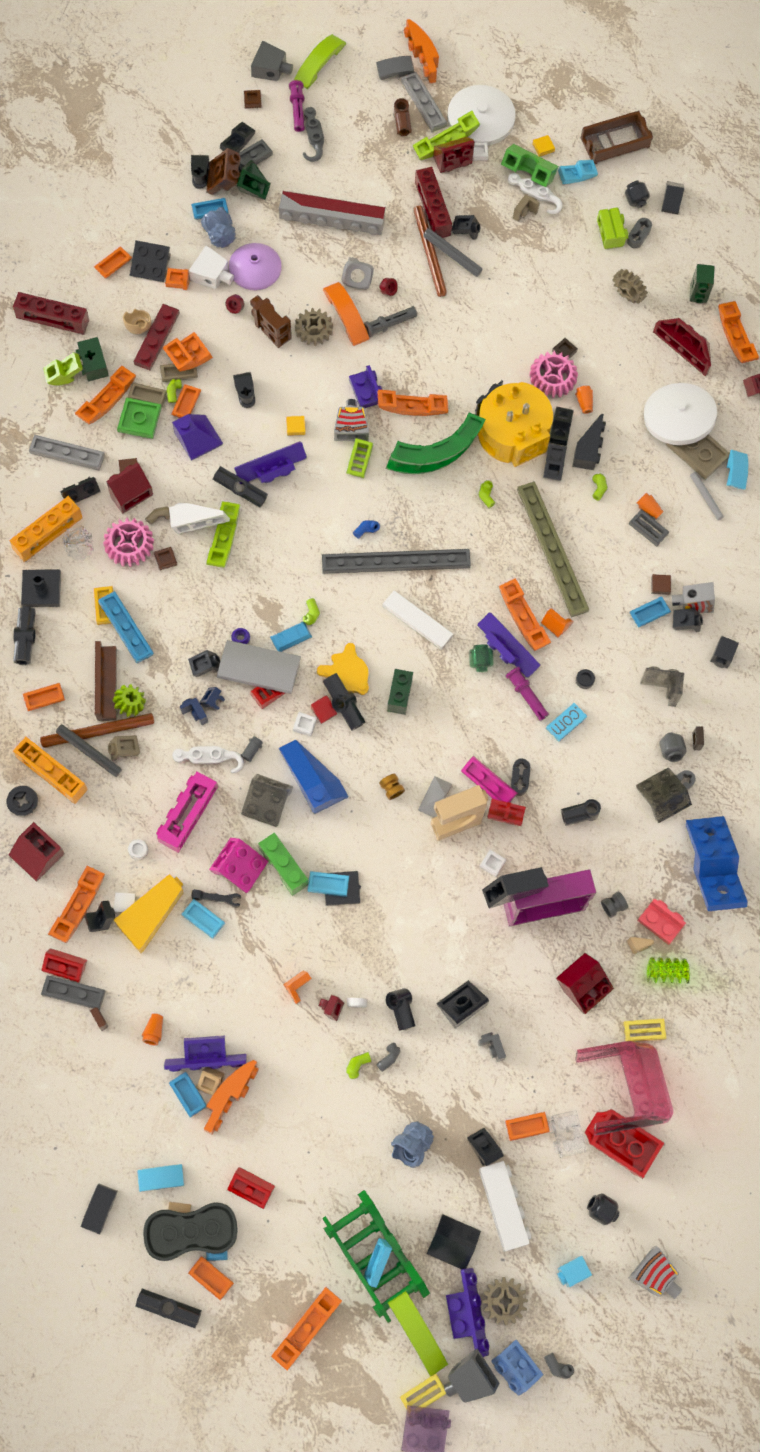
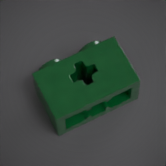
M697 264L690 283V302L698 304L707 303L714 285L715 266Z
M98 337L77 342L79 349L75 351L79 354L80 360H82L83 370L81 372L82 375L87 376L88 382L108 377L109 374Z
M400 669L394 670L387 712L406 715L414 672Z

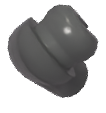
M394 1042L386 1048L389 1054L377 1063V1067L382 1072L395 1063L401 1052L400 1047H397Z
M553 1352L544 1357L553 1376L568 1379L574 1374L573 1366L558 1363Z

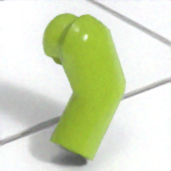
M172 379L168 384V403L177 402L176 389L182 388L180 379Z
M601 473L595 474L592 478L594 483L597 484V489L592 497L597 501H600L608 488L606 478Z
M486 480L480 486L479 497L488 508H491L496 503L490 496L493 483Z
M314 598L306 601L309 611L306 616H303V621L307 625L314 624L320 615Z
M369 1052L351 1058L346 1068V1073L350 1079L358 1078L360 1066L371 1062Z

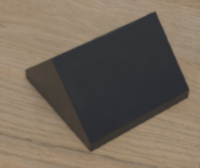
M468 980L436 1004L454 1029H456L486 1007L489 999Z
M442 1214L427 1255L461 1270L466 1269L475 1251L481 1231Z

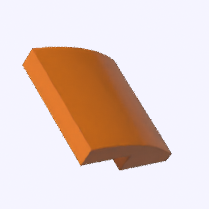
M195 332L181 341L176 338L162 347L179 372L195 368L213 358Z

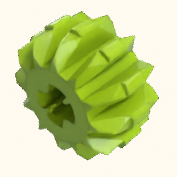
M132 684L128 687L125 685L121 686L120 689L116 690L113 702L116 703L114 709H120V715L125 712L127 717H130L131 714L134 716L138 715L139 712L143 711L146 699L143 698L144 692H139V687L134 689Z

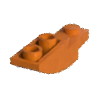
M407 19L404 35L405 38L409 39V50L413 52L414 58L419 57L420 63H423L424 76L428 77L429 83H435L437 77L436 68H438L439 63L438 52L425 31L411 19Z
M252 1060L234 1071L213 1094L206 1106L207 1109L213 1111L204 1127L207 1133L213 1135L214 1131H219L223 1120H221L223 1113H228L232 1106L231 1098L237 1101L241 1097L245 1098L250 1088L247 1086L249 1080H254L259 1071L257 1061Z

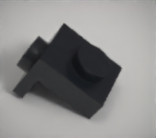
M695 608L674 610V630L694 629L696 632H700L701 625H703V617Z
M109 900L101 901L96 912L85 914L89 932L108 930L113 919H115V911L111 908Z

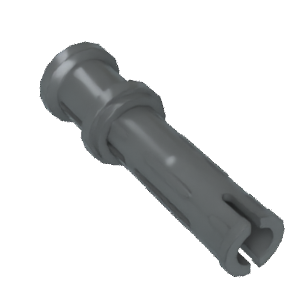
M411 306L387 317L379 316L377 320L366 321L364 325L369 337H373L375 333L387 331L388 327L417 317V311L414 306Z

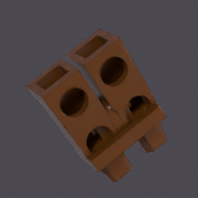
M257 295L250 300V305L253 307L251 315L254 317L255 326L257 328L261 327L262 332L277 348H280L292 339L291 320L287 316L282 318L275 311L268 298L262 300Z

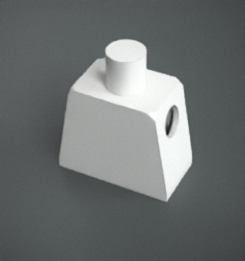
M208 246L204 247L189 270L190 281L214 289L218 288L222 281L230 285L234 279V275L228 272V261Z

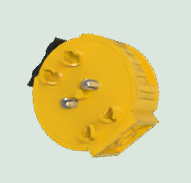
M501 380L498 384H493L485 396L481 395L478 398L475 415L486 420L477 435L481 446L490 456L501 462H512L514 467H517L547 452L550 440L549 433L553 421V410L549 399L540 389L524 382L503 385V380Z

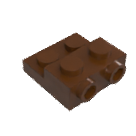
M227 148L209 162L206 193L213 195L221 189L228 191L237 185L240 175L238 171L241 161L240 153Z

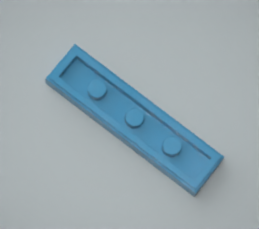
M114 591L98 600L100 606L135 662L139 663L153 656L152 649L116 592Z

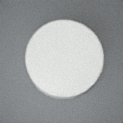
M139 839L132 841L128 846L129 855L135 860L144 859L148 854L147 844Z
M347 998V1006L365 1008L367 1007V999Z

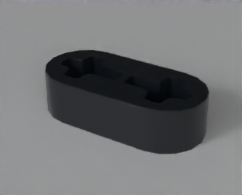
M523 758L517 759L512 768L511 788L517 792V796L524 795L529 787L531 767L529 761ZM520 764H523V767L526 768L523 770L522 775H519L520 769L516 768ZM519 779L522 780L521 785L525 786L522 787L521 790H518V787L514 786L518 784Z

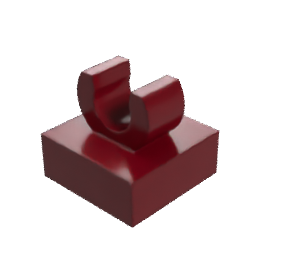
M331 995L329 1001L321 998L318 1006L325 1010L324 1014L329 1019L337 1021L344 1002L339 997Z

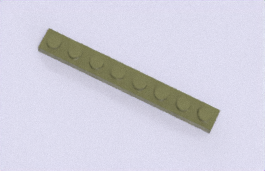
M535 481L518 486L519 496L571 618L589 612L587 602Z

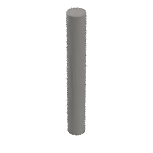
M697 472L692 473L690 477L716 519L721 520L724 516Z

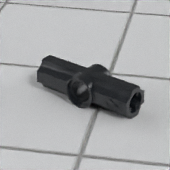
M222 466L218 468L212 479L259 508L262 507L267 499L268 494ZM238 482L244 483L245 489L243 492H239L236 489Z
M22 606L18 609L17 627L14 628L13 634L15 644L13 661L19 665L31 664L32 645L35 644L36 633L34 623L36 611L28 606Z
M335 673L323 680L325 687L332 697L333 709L342 714L351 731L365 724V720L356 706V696L352 692L347 691L338 674Z
M143 1288L135 1307L196 1329L202 1312L200 1309ZM167 1302H171L174 1305V1311L170 1315L165 1314L163 1311V1306Z

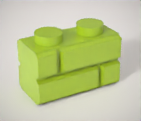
M618 207L600 210L597 222L604 248L623 247L626 239H628L627 228L624 229L623 226L624 215L620 214Z

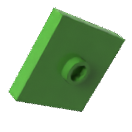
M126 398L117 431L153 439L162 409L161 404Z

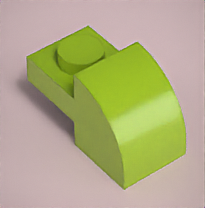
M73 352L62 361L55 359L45 366L43 370L47 384L60 386L75 381L74 375L82 371L83 368L79 354Z

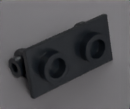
M89 476L87 479L78 482V485L75 486L73 484L62 488L63 490L60 491L64 499L69 496L76 503L99 493L100 489L96 478H90Z

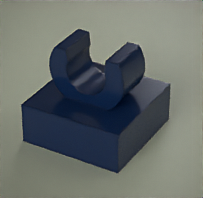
M217 687L208 688L199 702L200 705L204 708L211 707L213 710H219L220 707L216 705V700L218 699L220 702L225 701V698L220 695L222 691Z

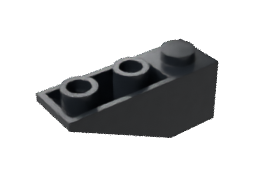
M600 414L577 442L572 467L594 470L595 465L599 464L601 453H598V448H602L603 437H600L601 432H604L606 422L603 421L604 414Z

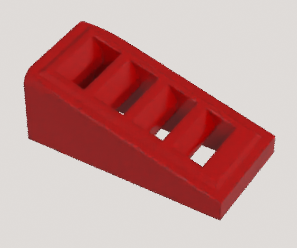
M256 687L250 691L251 696L261 709H264L285 693L269 689L272 695H269L266 688ZM260 693H263L266 698L263 699Z

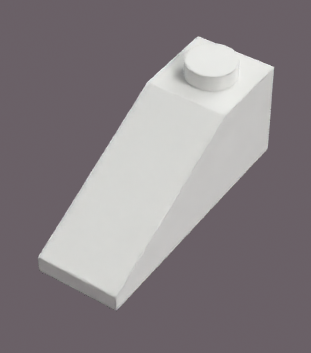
M177 503L175 506L169 507L171 528L177 534L230 521V518L224 511L189 503Z

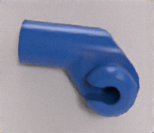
M365 520L353 531V535L359 539L364 533L377 532L380 529V524L374 520Z

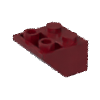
M463 137L434 146L433 158L440 173L450 172L453 169L472 164L474 140Z
M138 462L127 466L124 471L112 475L106 481L110 497L122 514L153 496L152 486Z
M33 822L18 837L9 856L37 882L65 853L51 837Z
M587 953L580 956L556 978L564 993L584 1014L589 1012L614 989L600 963Z

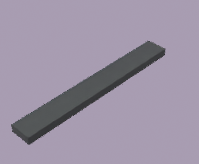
M470 549L322 554L323 574L464 569L471 567Z

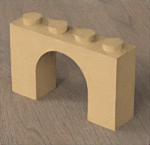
M477 785L435 802L434 810L437 817L431 819V826L438 841L481 824L487 801L489 800L485 790H481L480 786Z

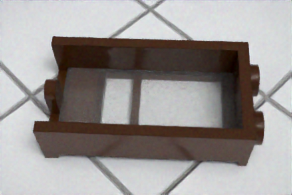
M635 111L582 128L580 138L590 159L594 161V164H597L600 161L643 148H650L653 135L651 130H648L646 120L642 117L640 111Z

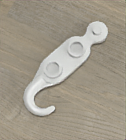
M516 173L509 175L508 182L511 185L520 186L522 192L540 201H550L557 205L555 210H547V213L557 214L561 211L563 207L561 199L555 196L548 187H544L529 178L521 179Z
M197 746L189 751L176 749L172 754L174 761L179 763L184 760H190L193 764H218L228 759H236L238 766L232 769L231 773L239 772L244 765V759L241 754L218 746Z

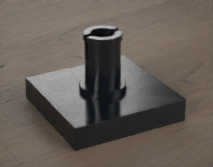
M60 569L22 570V606L60 607Z

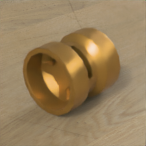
M395 773L386 776L379 782L381 788L385 789L388 800L395 799L405 792L403 785L399 784V778Z

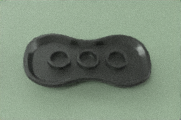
M218 1202L207 1204L196 1211L187 1213L159 1210L151 1214L145 1222L143 1230L144 1244L148 1254L160 1261L173 1260L190 1251H204L213 1254L223 1253L229 1250L236 1242L238 1232L237 1220L233 1210L228 1205Z

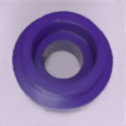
M237 628L232 632L231 639L233 642L248 644L250 633L244 628ZM238 636H244L243 640H238L237 638Z

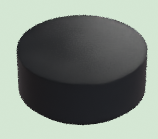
M588 669L580 670L576 676V684L582 689L591 688L595 682L594 673Z

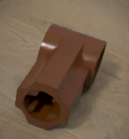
M399 98L394 102L393 116L395 118L397 135L402 137L412 133L409 102L404 98Z

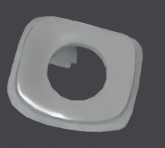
M349 257L343 269L342 283L352 288L368 289L372 281L374 268L370 264L359 262L357 258ZM360 269L364 272L365 276L361 282H354L351 279L353 270Z

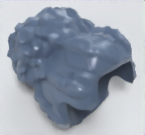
M218 207L216 211H209L201 219L202 227L208 232L211 244L217 248L227 247L236 239L235 228L232 227L233 223L230 214L223 207Z
M419 1121L406 1125L404 1132L396 1136L393 1142H391V1146L394 1147L392 1158L401 1160L406 1166L411 1168L420 1166L425 1156L424 1152L430 1149L433 1142L432 1130Z

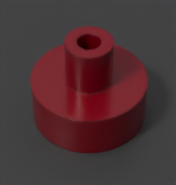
M384 278L379 288L383 295L393 296L397 292L398 284L394 278Z
M237 294L228 297L225 302L227 310L233 314L242 311L244 308L242 297Z

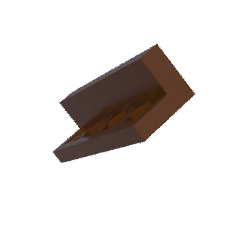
M95 641V716L97 721L117 720V709H114L116 703L113 702L117 690L116 646H102L101 641Z

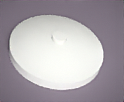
M487 85L470 86L459 91L450 101L447 116L450 127L458 123L457 119L471 110L474 112L480 126L468 138L473 139L475 143L487 142L488 146L499 143L511 133L514 127L516 115L514 105L511 99L497 88Z
M675 383L658 389L649 397L644 408V422L648 431L658 440L672 445H687L703 439L712 431L717 419V407L713 397L703 388L688 383Z

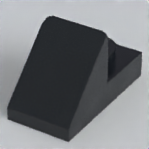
M485 1128L467 1137L483 1166H488L504 1156L500 1147Z

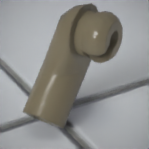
M169 507L154 509L145 520L152 525L159 517L164 516L165 519H170Z

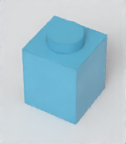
M579 1256L558 1267L559 1273H557L561 1284H566L567 1288L592 1276L583 1256Z

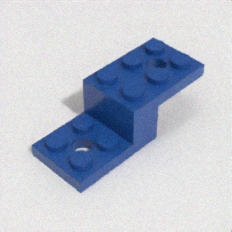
M725 817L686 820V828L695 851L693 870L708 912L746 908L748 901L737 874L739 854Z

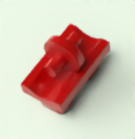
M491 799L487 819L522 826L526 807L512 804L511 802Z

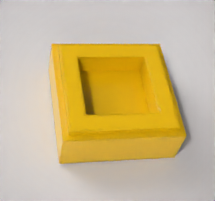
M549 135L534 139L532 142L539 157L555 152V147Z
M304 416L286 417L287 436L305 435Z

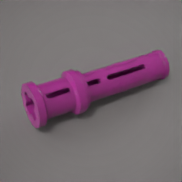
M299 80L289 83V89L291 90L290 102L293 104L294 130L296 132L305 130L303 113L305 97L302 92L304 84Z
M520 667L514 668L505 677L510 679L515 687L514 690L521 693L538 720L542 721L549 716V713L530 688V681L524 678L520 672Z

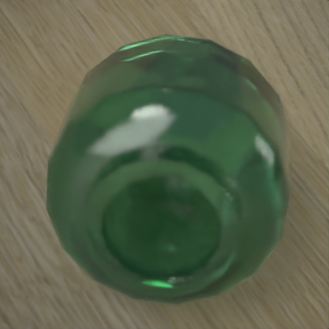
M487 644L473 645V648L469 650L470 667L476 668V672H487L488 668L494 665L493 650Z

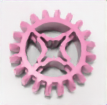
M547 351L545 356L541 354L539 359L536 358L531 365L530 382L544 392L546 396L549 394L553 399L555 395H558L560 398L562 394L567 395L569 391H572L576 385L578 372H576L577 366H574L573 360L568 361V356L563 357L562 352L556 355L554 351L550 355ZM542 369L545 370L543 377L540 375ZM564 373H566L567 379L565 381L563 380Z
M126 518V522H122L119 519V524L112 523L113 529L108 528V534H104L105 541L103 544L109 559H114L116 564L121 562L123 567L126 563L130 567L134 562L136 565H139V560L145 562V556L150 557V551L153 550L154 538H152V531H149V527L147 525L144 526L142 521L137 523L135 518L132 522L129 521V518ZM118 536H120L121 540L118 542V545L114 547L115 540ZM143 537V539H144V540H143V544H142L141 547L138 549L137 544L140 542V539Z

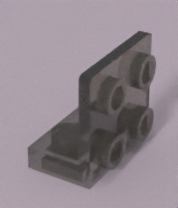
M655 666L646 668L640 684L667 688L666 699H669L668 706L676 707L683 693L684 673L676 669L661 670Z
M666 768L636 785L637 790L651 806L658 823L692 805L688 790L670 768Z
M256 774L251 780L241 814L277 827L293 786Z

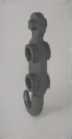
M307 107L304 110V115L308 119L306 121V131L309 143L316 150V155L309 157L304 152L303 156L307 161L315 162L321 159L323 155L324 135L320 121L315 118L316 110L313 107Z

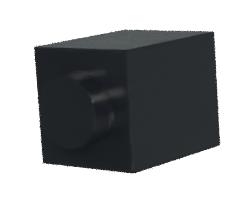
M721 636L710 662L714 663L717 667L728 669L739 642Z

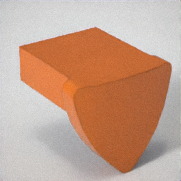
M168 268L165 282L166 287L187 290L190 283L189 269Z
M552 608L546 612L541 621L557 638L574 622L570 618L565 620Z
M304 970L283 984L296 1004L301 1000L295 990L312 979L308 972Z

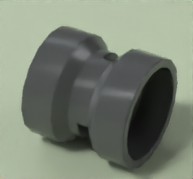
M619 891L614 893L611 898L601 900V905L610 918L614 917L618 911L628 909L627 901Z

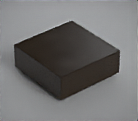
M564 338L553 347L552 352L555 351L556 355L562 352L563 357L568 356L570 359L577 352L578 348L567 338Z
M696 726L692 732L694 750H701L704 746L703 726Z

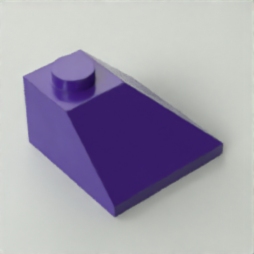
M187 414L172 422L174 433L191 461L223 445L222 440L206 415Z

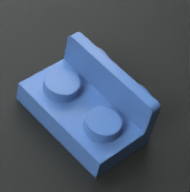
M517 1340L513 1341L498 1356L491 1360L496 1371L508 1382L509 1388L518 1396L530 1389L544 1375Z

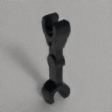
M192 890V899L224 902L234 908L240 907L239 903L232 902L233 898H241V895L238 893L219 895L218 893L212 894L201 890Z

